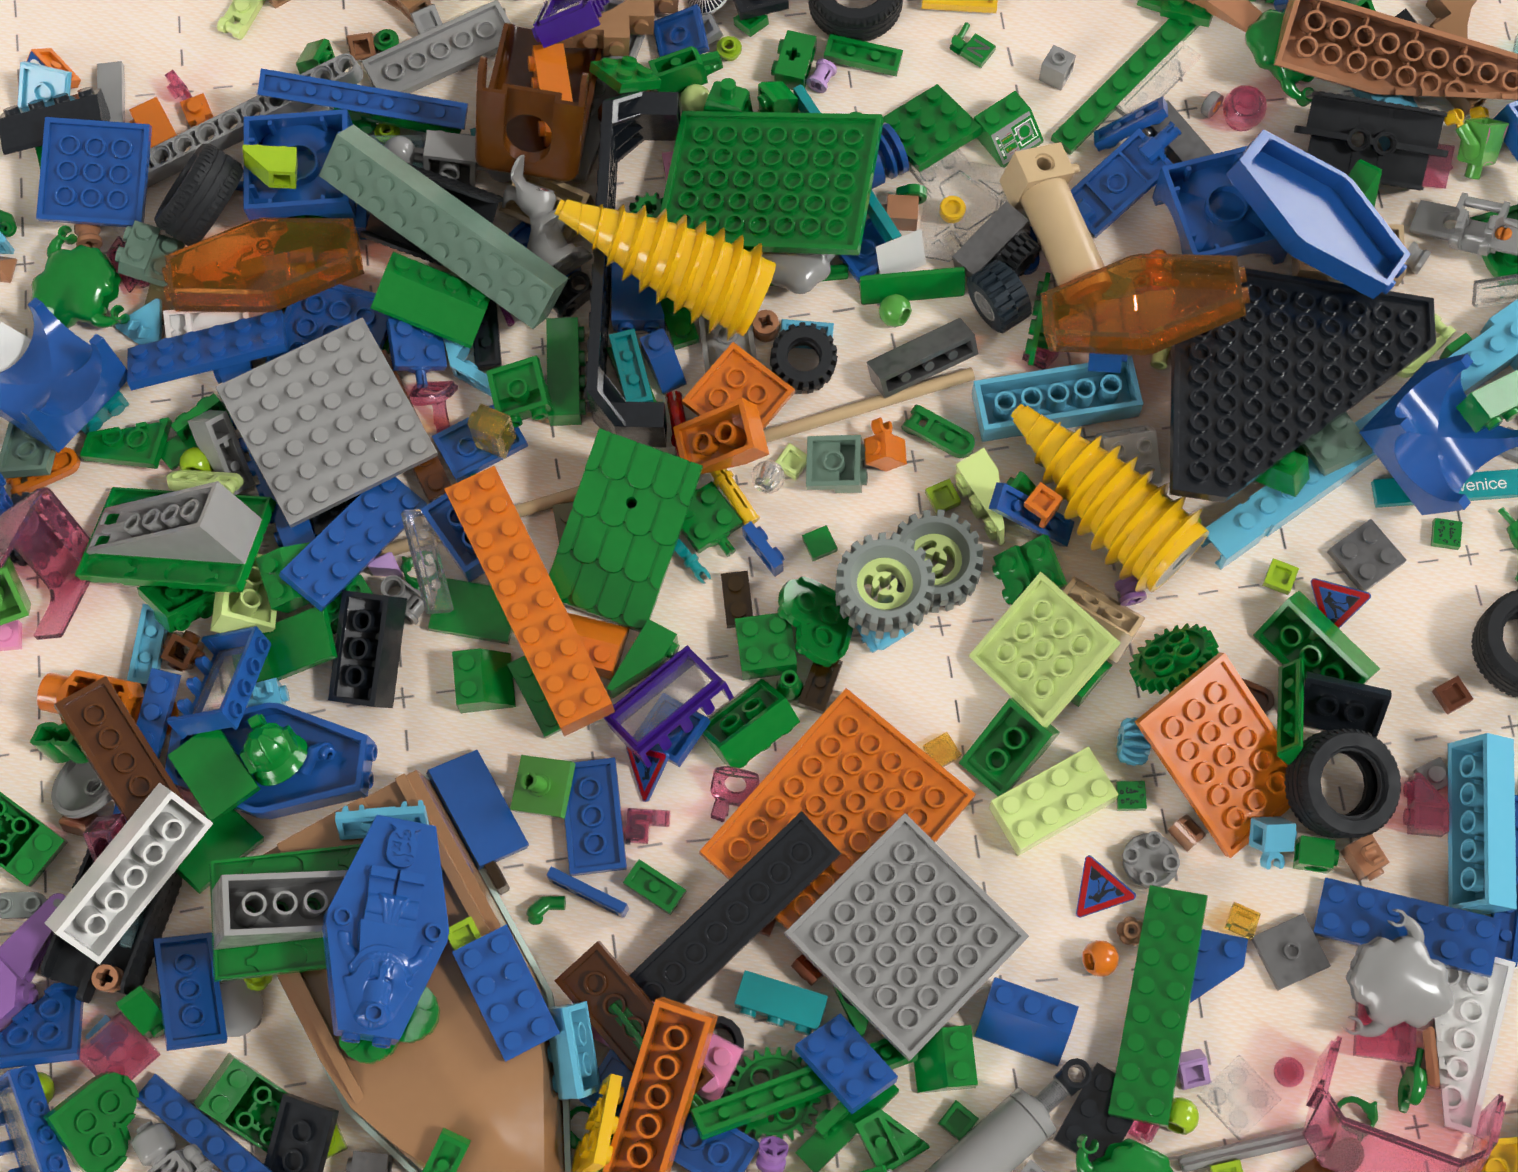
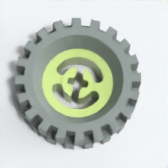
M930 509L922 511V518L919 519L916 513L909 516L908 524L902 521L898 525L897 533H895L901 535L900 542L906 543L908 538L915 542V551L920 547L926 550L925 561L930 559L931 562L933 560L938 562L931 572H935V588L930 605L932 607L931 613H939L941 606H945L947 612L953 610L954 603L957 602L959 606L965 603L967 595L971 596L975 591L984 562V557H982L984 549L982 543L978 544L979 535L977 531L970 532L971 524L966 519L960 524L958 523L959 515L952 512L951 517L947 518L944 517L945 510L939 509L937 510V516H931ZM946 554H948L953 561L954 568L947 576L940 578L946 568ZM891 575V581H892L894 578H896V577L893 576V575ZM897 579V591L902 593L904 592L903 585Z
M886 532L879 533L878 540H873L871 534L864 536L863 545L858 540L851 545V552L846 550L842 555V562L838 564L835 585L837 606L840 605V614L843 619L849 616L848 625L853 629L858 624L861 625V634L866 636L872 630L876 632L875 638L883 639L884 632H890V638L892 639L898 637L899 630L901 629L906 635L912 631L913 624L917 626L921 624L924 614L927 615L930 609L935 588V572L931 573L933 564L930 559L925 561L926 552L922 547L915 551V542L909 538L906 543L900 542L901 535L894 533L893 539H886ZM891 575H893V576L896 577V578H894L892 581H891ZM897 579L903 585L904 592L902 593L897 591ZM865 584L872 586L871 596L875 598L878 595L877 602L868 596L864 588Z

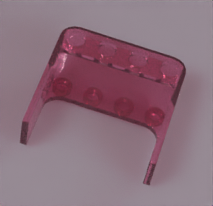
M46 487L36 489L0 516V568L4 566L14 547L50 591V604L33 635L37 640L61 638L64 635L90 584L88 580H80L75 576L90 537L53 491Z

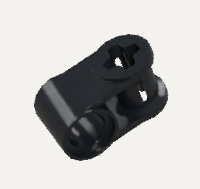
M575 271L568 276L569 279L553 306L558 318L571 317L576 310L590 300L592 284L588 274L585 272ZM580 284L586 285L581 290L575 289V287Z

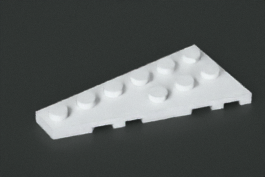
M1495 957L1490 978L1447 968L1448 982L1454 994L1453 1006L1446 1014L1434 1018L1444 1127L1473 1136L1476 1135L1516 962Z

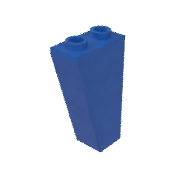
M613 262L611 287V321L613 332L635 329V331L652 333L661 328L666 330L661 303L659 302L656 305V291L648 286L639 293V280L630 275L622 281L623 269L616 262Z

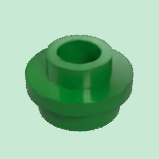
M391 29L379 31L374 37L375 47L382 52L398 45L399 37L397 33Z

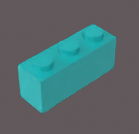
M745 970L734 1005L735 1008L740 1009L739 1014L755 1018L756 1014L767 1017V1023L783 1027L784 1023L795 1026L794 1031L810 1035L820 1028L828 996Z

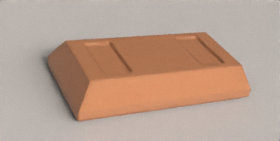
M1428 1027L1422 1031L1428 1086L1437 1090L1441 1085L1435 1029Z

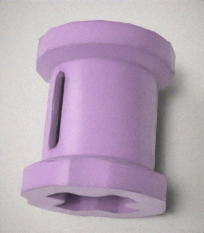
M824 58L818 59L816 69L812 75L808 76L806 84L815 92H826L828 88L827 83L831 76H835L837 73V67L831 61Z

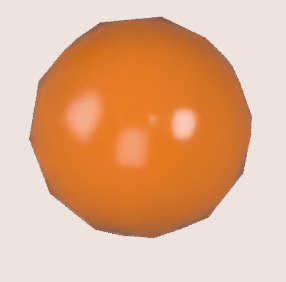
M1093 941L1083 951V964L1086 970L1094 976H1108L1118 966L1119 955L1117 950L1107 941Z

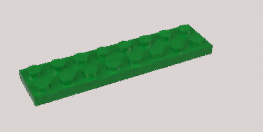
M1149 886L1108 1111L1110 1116L1169 1127L1208 895Z

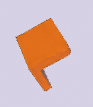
M1040 482L1023 506L1041 518L1039 526L1044 529L1059 510L1063 497Z

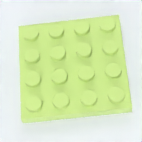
M1040 572L968 656L1043 727H1048L1121 642L1045 574Z

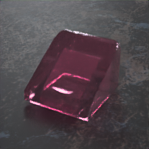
M1134 1121L1128 1134L1142 1143L1148 1144L1152 1142L1160 1126Z

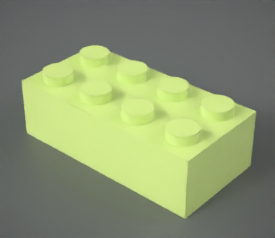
M1088 746L991 800L989 810L1016 855L1019 856L1114 803L1119 794Z

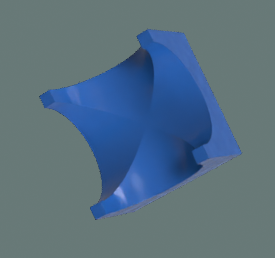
M347 109L244 117V145L258 144L263 146L297 147L296 189L269 188L244 166L243 209L258 239L268 238V229L275 222L300 215L331 218L346 225L350 232H356V202L319 176L336 135L353 125Z
M1248 146L1161 167L1152 198L1155 206L1165 204L1168 207L1177 228L1182 258L1220 264L1243 255L1268 254L1273 265L1284 262L1288 252L1282 248L1226 175Z
M34 298L28 304L34 321L31 342L19 361L9 369L0 372V417L59 453L127 382V369L102 336L95 334L89 340L90 344L85 342L62 324L42 301Z
M1468 353L1424 363L1359 432L1421 515L1465 510L1471 502L1465 494H1459V491L1466 480L1494 457L1518 447V430L1498 425L1490 431L1485 428L1475 433L1456 407L1467 397L1461 385V372L1473 363Z

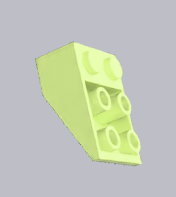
M982 448L956 464V475L954 477L957 483H955V486L962 497L967 496L970 500L971 505L969 507L976 519L982 518L986 525L984 530L991 541L996 540L999 546L1005 544L1003 516L989 509L996 482L1000 483L999 470L986 450Z

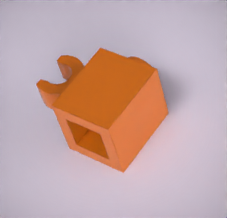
M881 417L872 420L871 427L875 435L864 439L865 464L885 472L906 465L905 439L892 434L891 421L883 423Z

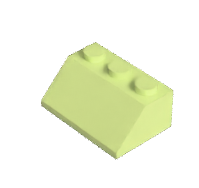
M257 553V556L254 558L255 561L248 580H246L247 583L243 592H215L211 631L224 633L257 626L262 633L274 631L277 610L271 609L256 558L263 556L262 554Z

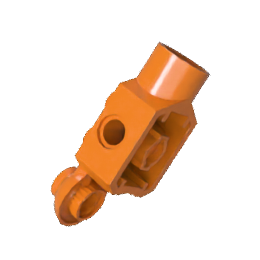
M74 670L70 676L48 673L39 685L37 693L38 707L42 711L58 714L54 707L55 703L105 677V675L81 670ZM106 676L137 724L144 698L141 683ZM174 702L171 717L179 716L176 702ZM168 725L166 736L171 733L172 727Z

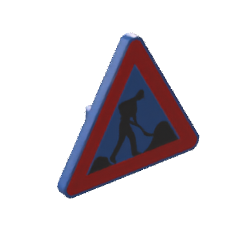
M1313 578L1310 581L1317 608L1338 628L1345 624L1371 598V594L1366 591Z
M626 746L642 801L648 802L669 760V753L651 748L645 753L652 766L647 768Z
M1091 855L1085 857L1076 910L1077 917L1081 918L1136 898V893Z

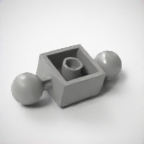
M427 130L424 148L415 147L411 140L403 136L392 137L384 145L388 150L411 165L413 162L423 163L425 170L470 184L473 187L476 186L478 170L487 171L490 177L497 182L505 183L511 181V173L486 170L476 163L475 136L469 134Z

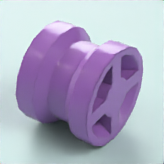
M1135 576L1119 580L1114 584L1115 589L1120 592L1119 602L1121 606L1135 605L1147 599L1145 591H1135L1138 582Z
M775 1136L763 1138L759 1143V1154L756 1160L757 1168L761 1172H783L786 1165L785 1158L788 1154V1144L783 1139Z

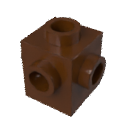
M191 631L176 632L169 635L163 645L164 651L160 658L168 661L167 665L177 671L190 670L196 666L195 659L197 657L205 656V652H203L205 645L199 641L201 637ZM185 646L190 648L187 655L184 653Z

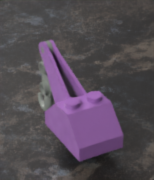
M39 892L0 893V918H29L0 946V1033L13 1022L12 1018L29 1003L33 1005L39 1000L38 990L32 980L43 961L47 947L54 935V932L45 922L66 897L64 894L56 893L49 899H46Z

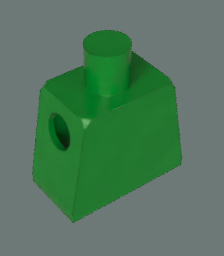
M725 78L721 82L715 81L703 111L753 112L750 92L745 88L736 86V82L732 78Z

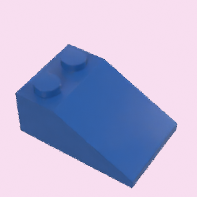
M445 493L420 509L467 581L472 582L484 574L447 494Z

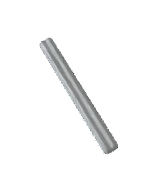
M1315 1124L1179 1156L1178 1162L1182 1172H1189L1226 1161L1242 1160L1321 1142L1324 1135L1321 1126Z

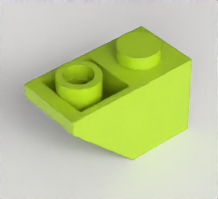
M258 144L243 145L244 166L269 188L296 189L297 147L263 146Z

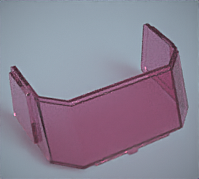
M1337 1036L1334 1041L1331 1040L1317 1061L1306 1106L1309 1109L1302 1132L1303 1137L1322 1167L1336 1172H1481L1491 1151L1499 1140L1506 1108V1102H1503L1504 1095L1498 1094L1481 1111L1471 1154L1467 1158L1459 1159L1344 1117L1328 1091L1342 1037Z

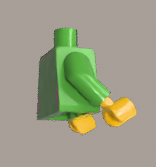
M1482 106L1471 108V119H1465L1464 123V113L1461 109L1456 108L1445 112L1447 113V117H1444L1445 124L1447 126L1456 124L1457 129L1455 131L1461 139L1457 159L1467 163L1464 176L1479 180L1483 166L1496 163L1509 123L1489 118L1488 109Z

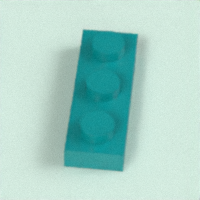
M635 329L609 334L626 402H654Z

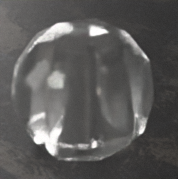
M763 460L753 468L751 478L753 485L758 491L772 494L783 486L785 474L783 468L778 463L772 460Z

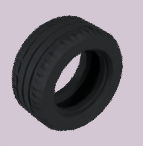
M808 0V5L816 25L827 35L833 34L860 41H871L887 33L895 25L902 11L903 0H877L872 5L863 8H848L837 3L836 0Z
M202 144L189 159L160 205L154 218L157 227L163 231L165 230L167 234L187 246L199 244L216 222L238 186L244 172L241 163L235 159L233 160L231 156L217 149L212 144Z
M1518 589L1498 598L1484 612L1476 623L1471 641L1473 659L1477 663V668L1480 669L1479 672L1484 675L1483 677L1485 680H1488V683L1494 685V688H1498L1499 691L1512 695V697H1518V662L1506 650L1503 641V631L1508 621L1518 619Z
M1337 729L1313 734L1303 741V749L1294 761L1286 767L1284 785H1286L1285 792L1287 794L1286 798L1289 800L1288 804L1291 806L1290 809L1294 812L1298 821L1303 823V826L1308 828V830L1328 838H1361L1377 832L1379 828L1384 827L1389 819L1392 818L1400 800L1401 775L1394 756L1391 755V751L1380 739L1378 740L1377 737L1372 736L1370 733L1357 729ZM1338 753L1349 756L1357 763L1362 772L1364 782L1362 799L1356 808L1346 815L1336 812L1328 805L1322 794L1321 787L1323 768L1330 758Z

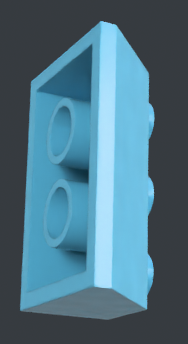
M587 1001L548 1008L560 1034L549 1039L550 1045H548L547 1049L548 1058L553 1063L555 1073L552 1078L553 1088L556 1093L558 1092L559 1100L581 1099L598 1092L601 1083Z

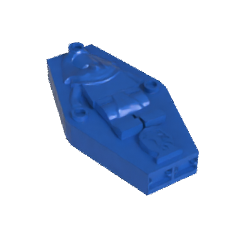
M1263 129L1226 173L1227 177L1286 252L1372 299L1376 298L1381 292L1387 294L1396 284V281L1393 279L1398 278L1407 268V265L1404 263L1411 253L1356 183L1344 172Z
M264 703L247 707L237 730L233 727L221 729L240 758V752L244 749L247 734L253 731L247 719L256 714H263L267 723H276L281 727L289 725L296 735H299L307 742L308 747L321 742H329L333 744L336 750L334 759L330 761L327 759L317 761L311 775H305L297 771L292 777L280 784L273 786L258 784L261 789L234 808L238 811L260 819H275L357 800L361 797L365 798L368 796L369 789L373 786L372 762L377 758L378 749L375 742L366 734L280 703ZM172 728L167 755L196 734L187 735L182 739ZM167 756L165 770L175 786L192 793Z
M376 815L324 915L322 932L333 1034L341 1036V1041L348 1043H359L360 1040L372 1041V1046L378 1048H390L391 1045H396L447 944L449 924L437 829L434 825Z

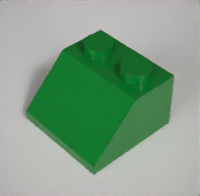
M310 542L280 547L256 558L271 609L290 613L310 604L309 601L279 577L280 571Z
M481 648L452 652L456 706L461 714L516 707L514 678L507 666L508 663L512 662L511 653Z
M971 1025L941 1028L918 1052V1060L914 1061L917 1094L972 1089L978 1085Z

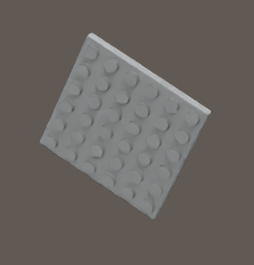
M363 317L216 386L220 398L290 528L438 456L437 450Z
M906 813L784 933L787 939L908 1061L925 1046L1029 937Z

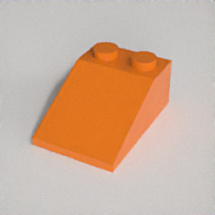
M744 398L737 399L673 427L680 458L703 465L701 474L745 465L769 455L758 407Z

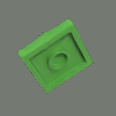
M521 755L510 810L565 819L576 763Z

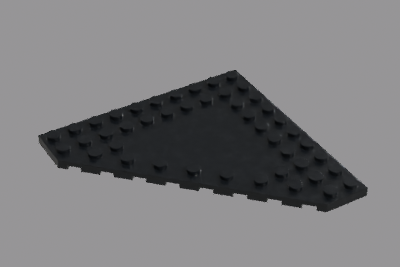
M1176 257L1173 261L1169 495L1225 503L1435 345L1434 298L1389 291L1387 294L1381 292L1376 298L1372 299L1342 283Z

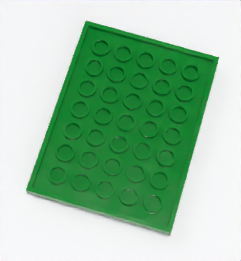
M682 111L660 213L667 209V222L676 223L686 214L687 228L695 229L705 220L706 234L714 236L720 229L725 228V241L731 244L743 235L744 249L747 251H751L757 244L762 243V252L860 255L884 122L882 114Z

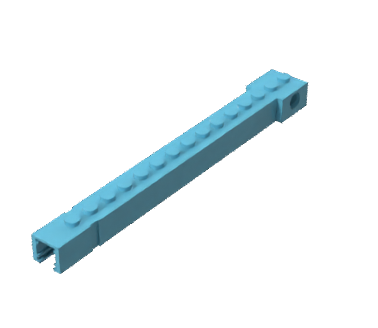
M1518 299L1489 318L1478 337L1449 356L1453 357L1468 353L1473 360V363L1461 372V385L1466 396L1508 366H1511L1514 371L1518 370ZM1391 398L1355 422L1360 431ZM1373 450L1372 454L1326 476H1323L1308 455L1310 479L1296 497L1264 486L1251 495L1245 503L1238 504L1207 526L1206 529L1209 531V535L1201 547L1204 548L1209 543L1216 547L1221 553V558L1215 564L1222 570L1257 545L1263 537L1270 536L1376 461L1378 457Z

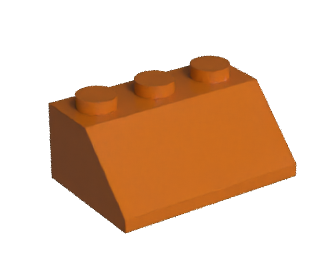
M568 613L599 677L612 680L618 670L630 629Z

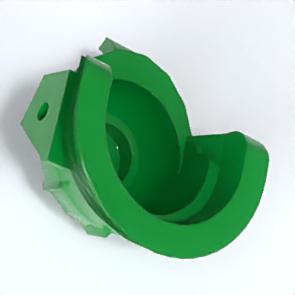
M256 714L247 719L253 731L247 734L246 743L244 744V749L240 752V756L249 773L253 774L255 781L263 786H273L292 777L301 768L307 757V742L299 735H296L289 725L281 727L276 723H267L263 714Z

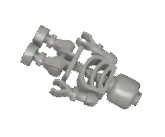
M149 1121L136 1129L137 1135L133 1138L131 1145L141 1164L152 1166L147 1172H218L213 1169L214 1164L211 1160H206L202 1156V1150L196 1144H189L184 1149L175 1150L176 1142L164 1123L153 1124L152 1121Z

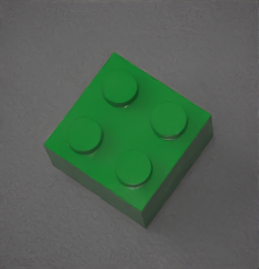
M778 613L735 618L742 680L780 676L786 670H793L797 673L792 624L787 620L781 619Z

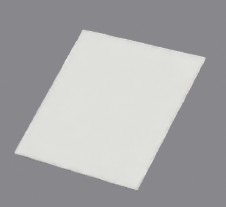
M922 229L876 246L880 274L908 272L926 265Z

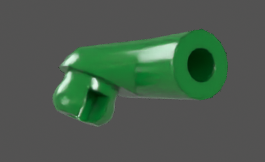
M0 210V232L5 237H11L17 231L14 217L12 214Z
M566 896L539 897L527 909L528 922L532 925H539L543 922V915L548 910H565Z

